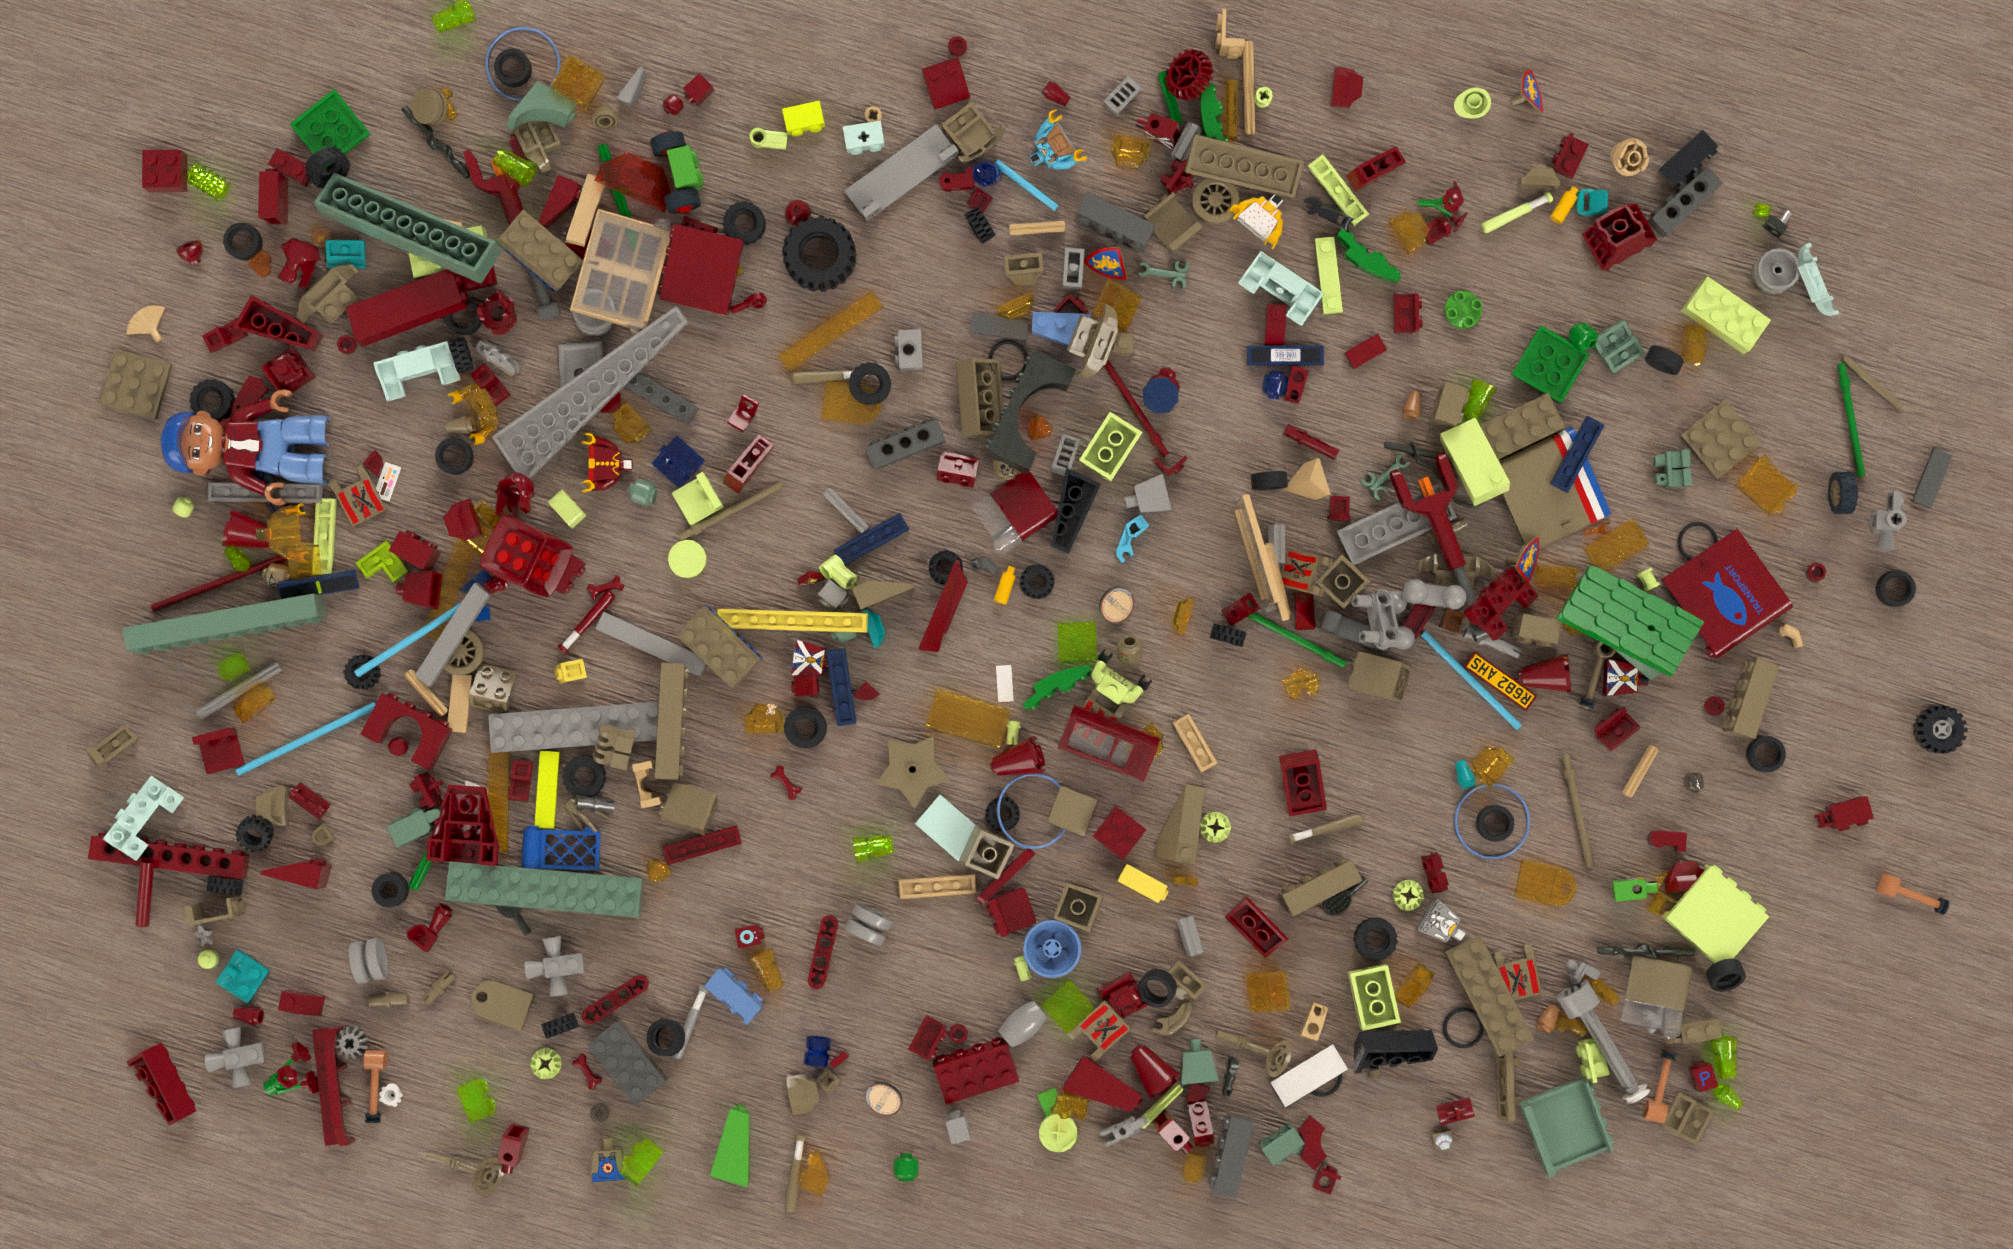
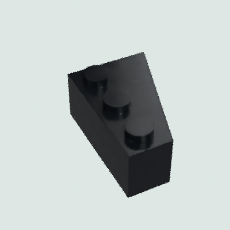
M1702 130L1667 161L1659 171L1673 186L1676 184L1681 186L1688 179L1686 175L1691 171L1694 173L1703 166L1701 162L1706 157L1710 160L1718 152L1716 148L1719 146Z

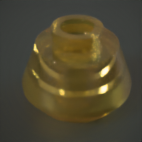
M652 859L648 861L646 873L649 874L648 879L658 883L659 881L663 882L672 874V871L667 865Z

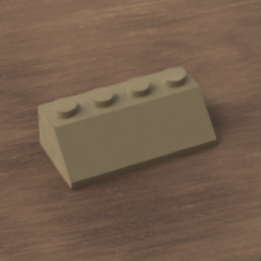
M970 358L957 361L962 437H994L995 433L992 431L996 422H1001L1003 416L1000 414L1004 407L1000 359Z

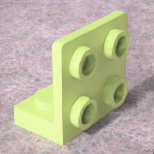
M703 472L696 475L697 478L672 493L690 525L703 520L724 507Z
M1594 1039L1579 1040L1576 1052L1582 1060V1065H1580L1582 1076L1592 1083H1597L1598 1077L1610 1075L1607 1061Z

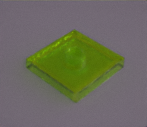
M1096 622L1057 623L1059 661L1097 660Z
M1070 979L1041 1004L1066 1034L1095 1009L1093 1004Z

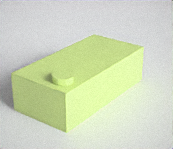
M1476 418L1440 433V443L1474 506L1509 491L1510 481Z

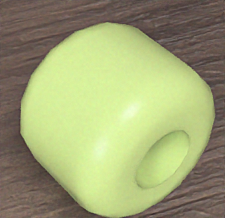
M178 497L173 504L172 510L176 515L187 518L194 509V503L189 497Z
M213 949L204 950L198 956V963L202 968H213L219 963V954Z

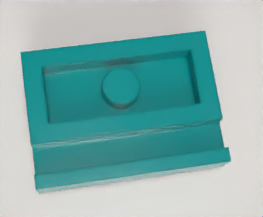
M325 240L327 268H334L344 264H352L355 268L367 267L365 240Z

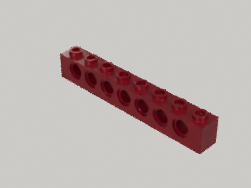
M99 832L97 836H91L88 859L140 866L141 859L150 858L147 855V850L151 848L154 853L151 858L155 860L154 868L234 879H246L249 855H243L244 851L232 850V853L224 852L225 849L223 848L205 850L206 846L194 845L193 848L186 847L187 844L185 843L167 845L168 841L156 840L155 843L148 842L149 839L139 838L148 846L137 861H135L117 848H115L113 853L110 852V844L103 840L107 833ZM168 850L173 854L170 861L166 858ZM187 853H189L192 857L190 863H187L185 860V855ZM206 855L211 859V863L208 866L204 863ZM225 858L229 859L230 866L228 868H225L223 865V860Z

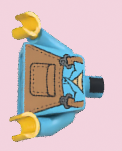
M1055 109L1049 113V118L1040 126L1035 137L1036 142L1034 143L1037 152L1031 155L1029 159L1034 166L1044 161L1048 168L1067 170L1079 161L1087 160V156L1081 158L1080 154L1084 149L1075 150L1059 123L1055 124L1056 121L1062 119V115L1055 118L1054 113L1057 111Z

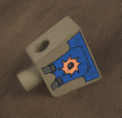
M613 1137L601 1138L602 1149H596L593 1152L590 1184L627 1181L630 1178L623 1147L614 1148Z

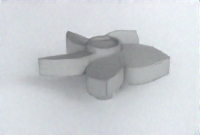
M202 923L199 924L198 931L194 934L196 937L201 938V945L206 944V942L210 945L213 944L209 937L212 931L207 929Z

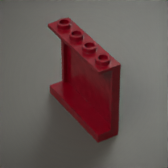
M675 224L674 227H671L669 238L672 241L671 245L667 246L665 257H668L667 264L663 265L661 276H664L663 284L660 283L657 294L660 295L659 300L728 315L745 239Z

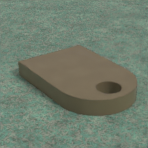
M488 980L475 988L471 1002L474 1011L480 1017L522 1031L535 994L500 981ZM480 991L487 994L485 1002H481L477 998Z

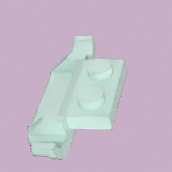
M1811 243L1805 244L1798 253V261L1800 263L1798 269L1812 303L1815 302L1818 310L1824 315L1832 316L1839 314L1838 310L1832 308L1831 301L1834 298L1829 296L1816 265L1818 259L1817 257L1813 258L1810 254L1809 249L1812 245Z

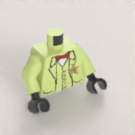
M1103 649L1098 655L1099 661H1097L1091 674L1096 690L1117 704L1123 702L1134 703L1143 693V690L1148 689L1152 680L1145 682L1144 678L1146 675H1143L1137 684L1138 686L1134 685L1106 666V663L1112 658L1113 654L1110 653L1109 656H1106L1104 653L1106 649Z

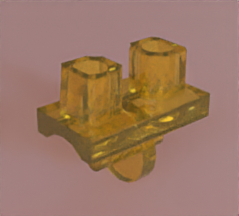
M1296 666L1297 672L1290 673V679L1283 680V686L1291 699L1300 697V688L1306 687L1308 695L1318 693L1320 678H1318L1317 673L1310 674L1309 669L1302 670L1301 666Z
M1065 1091L1062 1096L1057 1095L1056 1102L1050 1110L1052 1114H1058L1060 1119H1067L1070 1115H1075L1077 1120H1085L1088 1114L1087 1106L1090 1101L1088 1098L1073 1097L1072 1093Z

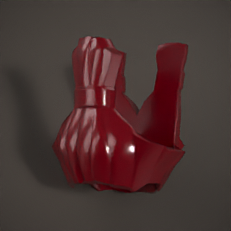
M293 237L281 244L287 260L277 278L291 284L296 281L297 272L301 266L303 275L298 286L301 289L308 290L316 262L322 261L319 249L313 244L294 239Z
M497 291L498 294L495 293L486 298L483 305L479 304L476 311L483 325L492 334L502 335L513 328L514 323L517 322V315L513 298H509L501 293V291ZM496 307L505 309V313H502L504 320L496 322L491 316L493 309Z
M514 472L506 475L498 482L497 490H495L497 494L495 514L497 516H503L504 505L510 511V516L517 519L518 505L525 514L531 511L530 499L535 496V492L530 478L521 473Z

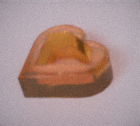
M263 251L257 253L247 263L261 277L269 276L272 271L270 266L271 256Z

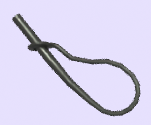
M1389 441L1384 442L1385 449L1411 454L1419 465L1432 470L1442 482L1436 468L1421 462L1419 456L1436 459L1435 455L1438 454L1437 452L1417 448L1413 442H1410L1409 446ZM1455 496L1452 498L1455 503L1466 508H1477L1485 503L1474 506L1473 504H1467L1458 500Z

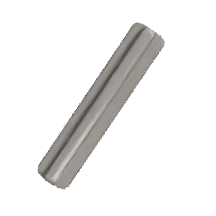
M828 488L823 493L824 497L860 533H864L868 529V525L831 488Z

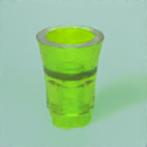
M458 0L432 16L433 23L439 33L477 21L468 0Z
M502 148L496 152L493 158V164L522 187H526L531 183L538 169L537 164Z
M1473 378L1468 393V402L1463 406V417L1469 420L1476 418L1478 421L1497 388Z
M891 835L852 837L857 864L894 853Z
M1727 1035L1722 1036L1720 1039L1710 1040L1718 1077L1721 1079L1737 1077L1738 1037Z

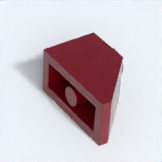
M1268 304L1266 306L1264 346H1284L1287 305Z
M819 676L794 677V681H791L792 693H795L796 697L820 695Z
M287 989L281 992L278 1010L293 1014L321 1016L325 997Z

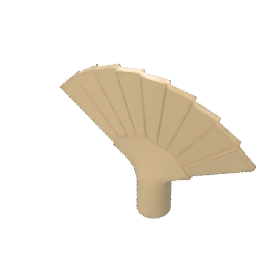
M147 306L136 312L129 321L126 334H151L155 342L161 341L162 337L157 328L165 307Z

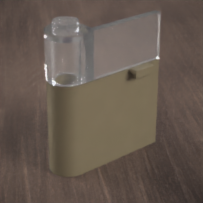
M1633 956L1621 1023L1658 1029L1668 1039H1675L1680 1036L1692 968L1682 964Z

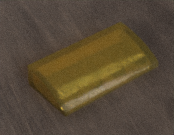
M937 688L926 728L1000 749L1011 710Z

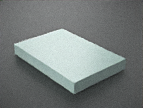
M941 795L936 798L915 823L958 861L975 827L972 821Z

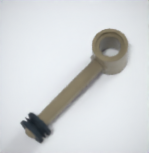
M1598 640L1593 644V652L1598 657L1585 698L1581 697L1582 701L1579 703L1585 709H1594L1593 703H1596V701L1592 699L1604 661L1608 657L1613 656L1616 651L1608 646V651L1602 653L1600 647L1603 643Z

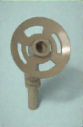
M1220 1030L1216 1031L1215 1037L1233 1043L1236 1047L1243 1048V1050L1249 1049L1266 1056V1072L1271 1077L1279 1076L1290 1062L1292 1046L1286 1040L1279 1041L1269 1050L1250 1042L1249 1039L1244 1037H1236Z
M427 1151L425 1159L445 1164L446 1167L450 1166L451 1169L455 1168V1170L460 1169L472 1173L473 1189L480 1195L493 1193L500 1186L504 1177V1173L501 1171L502 1164L497 1162L498 1158L496 1157L484 1159L477 1167L461 1162L460 1159L456 1160L455 1157L452 1159V1156L445 1157ZM494 1171H497L496 1179L492 1183L491 1180L493 1179ZM478 1186H487V1188L479 1189Z

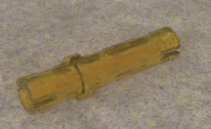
M1230 79L1226 81V116H1224V121H1226V138L1234 139L1238 138V121L1240 120L1238 115V80Z

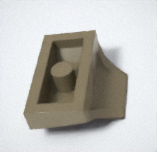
M1533 167L1518 180V188L1556 190L1560 186V180L1556 177L1553 168Z
M1042 252L1004 256L1005 275L1013 281L1015 286L1036 284L1038 277L1044 272Z
M268 787L265 792L256 796V817L260 815L262 819H268L267 823L271 822L272 826L289 825V787Z
M1179 960L1168 970V973L1176 981L1177 990L1175 995L1180 1000L1187 998L1196 1000L1207 987L1205 982Z
M806 1073L786 1076L793 1115L812 1112L813 1107L820 1102L816 1081L808 1078Z

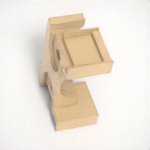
M654 761L633 764V772H635L641 799V808L663 804L662 797H655L653 792H648L643 787V781L649 776V770L655 768Z

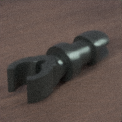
M1228 1058L1227 1074L1224 1075L1225 1084L1222 1088L1224 1096L1226 1093L1227 1096L1231 1095L1232 1084L1236 1079L1234 1074L1238 1069L1239 1061L1234 1058Z

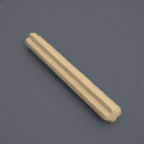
M1245 41L1243 49L1245 135H1254L1253 42Z

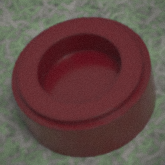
M955 36L950 39L948 50L953 56H962L967 51V42L964 38Z
M1717 696L1707 698L1704 703L1705 711L1713 716L1720 715L1725 708L1724 701Z

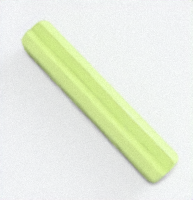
M1175 1083L1142 1115H1145L1148 1121L1142 1127L1143 1129L1183 1092L1184 1089L1179 1083Z

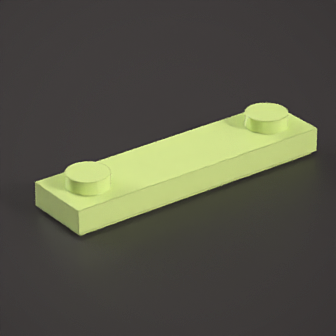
M1323 154L1307 166L1341 212L1354 218L1350 222L1353 227L1369 215Z
M1334 237L1316 238L1314 241L1320 291L1324 293L1321 298L1323 315L1342 313Z
M322 498V504L316 503L313 575L333 573L337 499Z

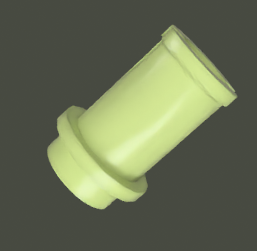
M1008 721V724H1006V727H1008L1006 744L1016 745L1018 744L1019 728H1021L1020 722Z
M1019 956L1014 958L1013 965H1016L1019 980L1025 981L1032 978L1025 957Z

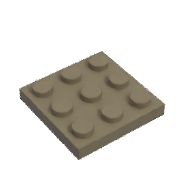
M115 349L100 404L157 420L173 365Z
M1726 399L1679 435L1715 480L1719 479L1762 444Z

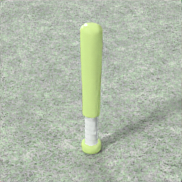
M1547 191L1544 193V196L1532 202H1526L1483 222L1481 225L1482 230L1485 233H1489L1532 211L1533 208L1541 204L1551 203L1553 197Z

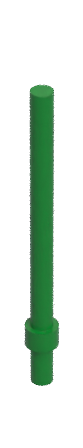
M1842 363L1837 365L1840 380H1838L1839 388H1842L1857 476L1862 477L1866 475L1849 387L1851 386V381L1847 376L1846 365Z
M1255 612L1248 616V618L1323 657L1322 659L1326 662H1332L1342 668L1345 667L1347 661L1334 655V652L1322 649Z

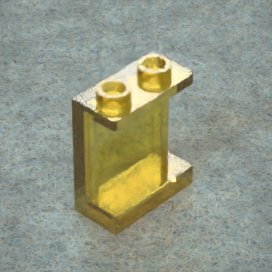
M1763 455L1755 461L1735 486L1766 514H1779L1785 507L1783 505L1787 499L1791 500L1797 494L1796 489L1799 485L1790 482L1769 463L1770 459Z

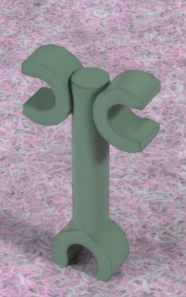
M1176 261L1174 266L1176 271L1153 268L1146 262H1141L1139 266L1145 267L1146 272H1139L1138 276L1144 278L1148 275L1175 278L1172 282V288L1175 289L1176 282H1181L1183 285L1182 290H1185V275L1189 269V263L1186 262L1185 268L1180 269L1178 267L1179 261Z
M1402 454L1398 455L1395 463L1376 480L1374 474L1370 472L1367 474L1371 478L1370 483H1366L1364 479L1360 481L1363 486L1368 487L1373 492L1375 500H1380V497L1377 495L1379 490L1383 491L1384 494L1388 493L1387 489L1381 485L1390 478L1389 472L1409 466V461L1405 465L1400 464L1399 460L1403 457Z

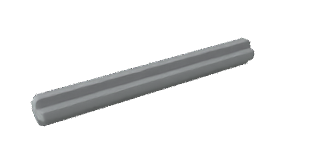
M274 662L197 709L198 717L204 719L281 672L282 667L278 662Z

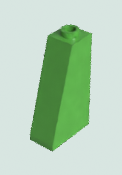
M736 1105L730 1108L710 1176L747 1187L750 1181L751 1112L747 1111L745 1106Z

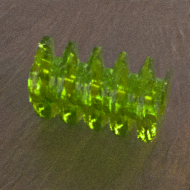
M196 162L188 172V184L194 185L196 189H201V192L214 197L216 201L224 199L229 192L231 183L225 185L226 178L223 177L219 181L220 175L218 173L213 176V170L211 169L206 173L207 167L202 166L200 168V163Z

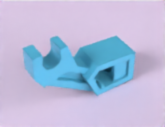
M1139 515L1125 525L1118 548H1116V556L1121 563L1125 562V559L1122 557L1124 552L1129 553L1130 556L1134 555L1130 544L1132 538H1136L1149 527V524L1142 515ZM1133 523L1139 529L1134 535L1130 534L1131 531L1129 529Z

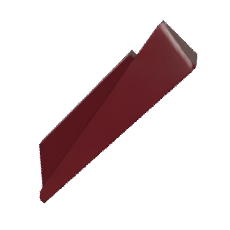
M956 560L922 638L919 650L939 652L943 633H947L968 584V580L960 567L959 560Z

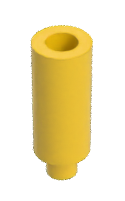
M1572 186L1570 191H1565L1550 216L1551 220L1558 224L1563 223L1578 198L1576 196L1578 192L1576 187Z
M1008 566L1007 571L1002 573L993 601L1007 605L1016 578L1013 575L1014 567Z

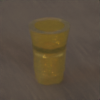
M773 948L763 950L748 958L762 985L765 986L767 993L784 986L781 979L782 975L774 957Z

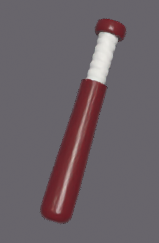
M606 591L574 628L573 633L563 644L560 643L558 645V648L563 653H568V648L580 635L582 636L590 625L615 600V595L610 591Z

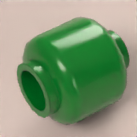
M1587 323L1575 324L1570 329L1569 340L1579 350L1586 351L1592 349L1597 344L1598 333Z
M901 1153L900 1157L894 1159V1177L898 1178V1181H914V1178L918 1177L919 1160L912 1157V1153Z

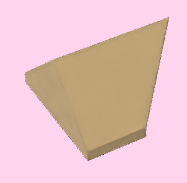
M1317 458L1304 463L1290 480L1288 487L1283 490L1313 500L1331 495L1320 459Z

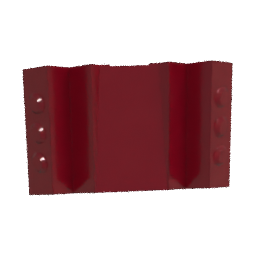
M1623 204L1595 219V224L1588 227L1582 234L1601 270H1609L1614 264H1620L1630 256L1640 253L1645 247H1651L1657 241L1655 234L1637 204H1629L1628 206Z

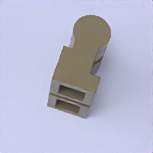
M610 725L600 726L593 760L597 763L609 764L610 767L626 771L636 730L628 728L627 731Z

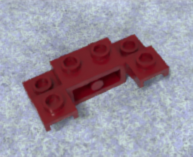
M1511 567L1505 569L1498 577L1492 579L1489 582V586L1478 593L1479 597L1463 613L1471 623L1483 629L1494 641L1498 640L1508 629L1500 615L1516 599L1523 608H1527L1538 595L1528 581L1522 582Z

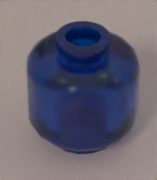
M1270 371L1269 374L1264 376L1262 392L1268 395L1267 398L1279 400V396L1286 395L1288 378L1284 376L1285 373Z

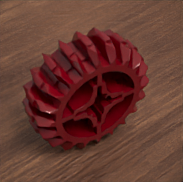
M1185 49L1184 54L1179 52L1177 58L1173 57V63H1168L1170 68L1165 70L1168 74L1164 77L1167 81L1165 85L1176 98L1194 101L1195 96L1200 98V93H1206L1205 88L1211 87L1209 81L1213 80L1211 74L1215 71L1212 68V62L1205 53L1196 49Z

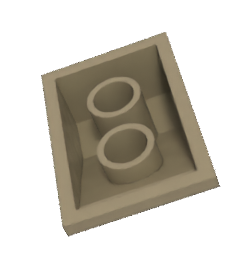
M865 579L854 583L855 587L852 588L862 611L916 590L914 585L909 583L866 581Z

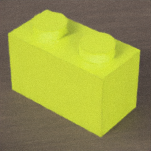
M820 101L782 109L788 135L800 136L803 135V132L810 130L811 132H819L825 127Z

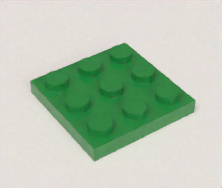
M335 89L290 123V126L313 154L322 148L334 146L346 155L371 135ZM331 163V164L327 165V166L325 167V169L327 170V169L330 168L334 163Z
M1540 325L1511 376L1544 395L1549 393L1552 400L1561 404L1590 354L1579 350L1571 342Z

